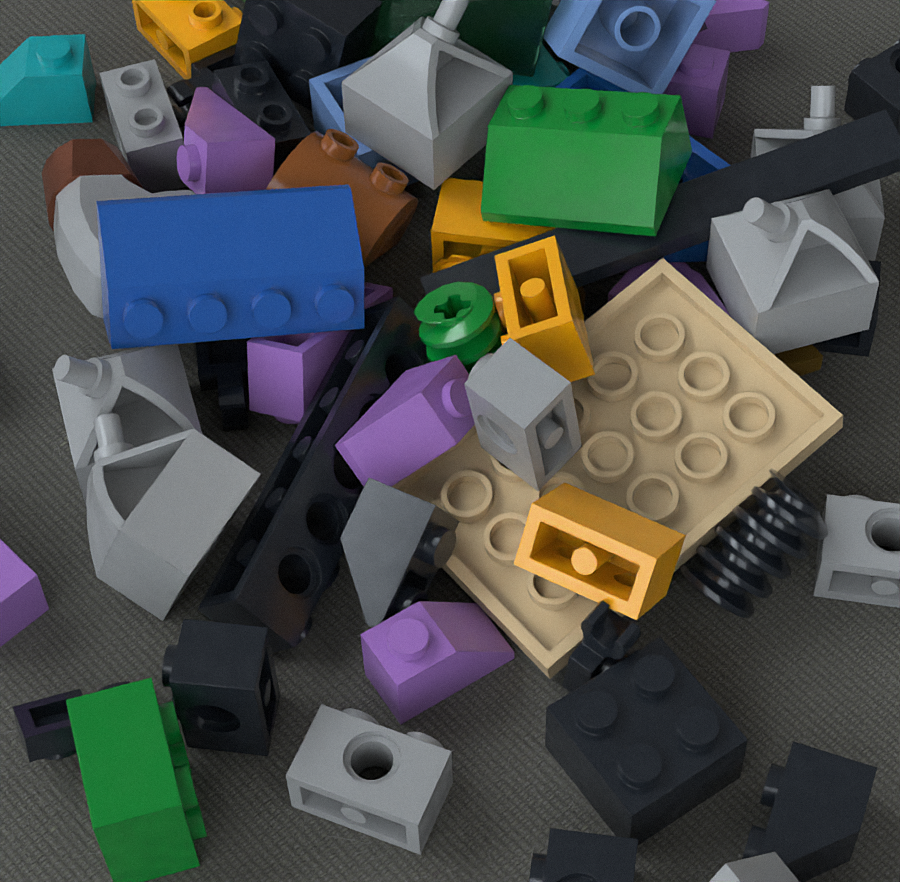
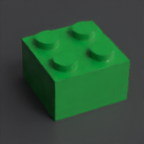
M152 677L67 699L66 704L93 831L113 882H145L199 867L200 864L194 840L207 837L173 700L159 704Z

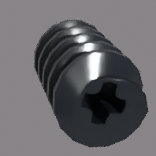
M772 468L769 472L778 490L772 493L757 486H754L751 490L760 507L757 513L738 505L733 509L742 529L738 533L720 525L714 529L724 548L717 552L700 544L696 550L705 565L701 572L685 564L680 566L684 576L706 598L723 610L743 618H750L754 613V606L747 592L762 599L768 598L773 592L765 572L780 579H787L791 574V568L783 553L798 559H806L809 555L810 550L802 533L820 540H824L828 535V529L815 505L789 480Z

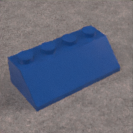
M349 184L96 201L103 320L111 349L364 329V264L352 191Z

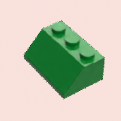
M509 85L488 124L481 202L483 221L656 237L692 154L681 95Z

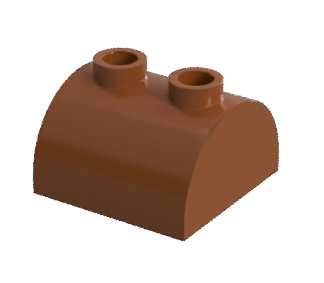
M328 129L325 135L315 131L302 140L290 153L265 190L349 184L352 191L365 268L399 243L413 218L418 205V199L404 190L409 180L402 171L382 162L377 163L373 169L355 157L359 145L346 133L336 129Z

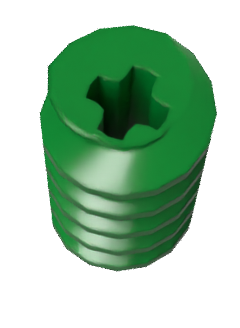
M454 282L443 285L428 293L419 301L414 310L417 319L422 321L419 326V336L426 345L427 357L430 362L456 355L470 374L480 358L488 353L494 354L502 346L501 336L505 334L502 332L499 315L495 312L492 295L483 286L473 282Z

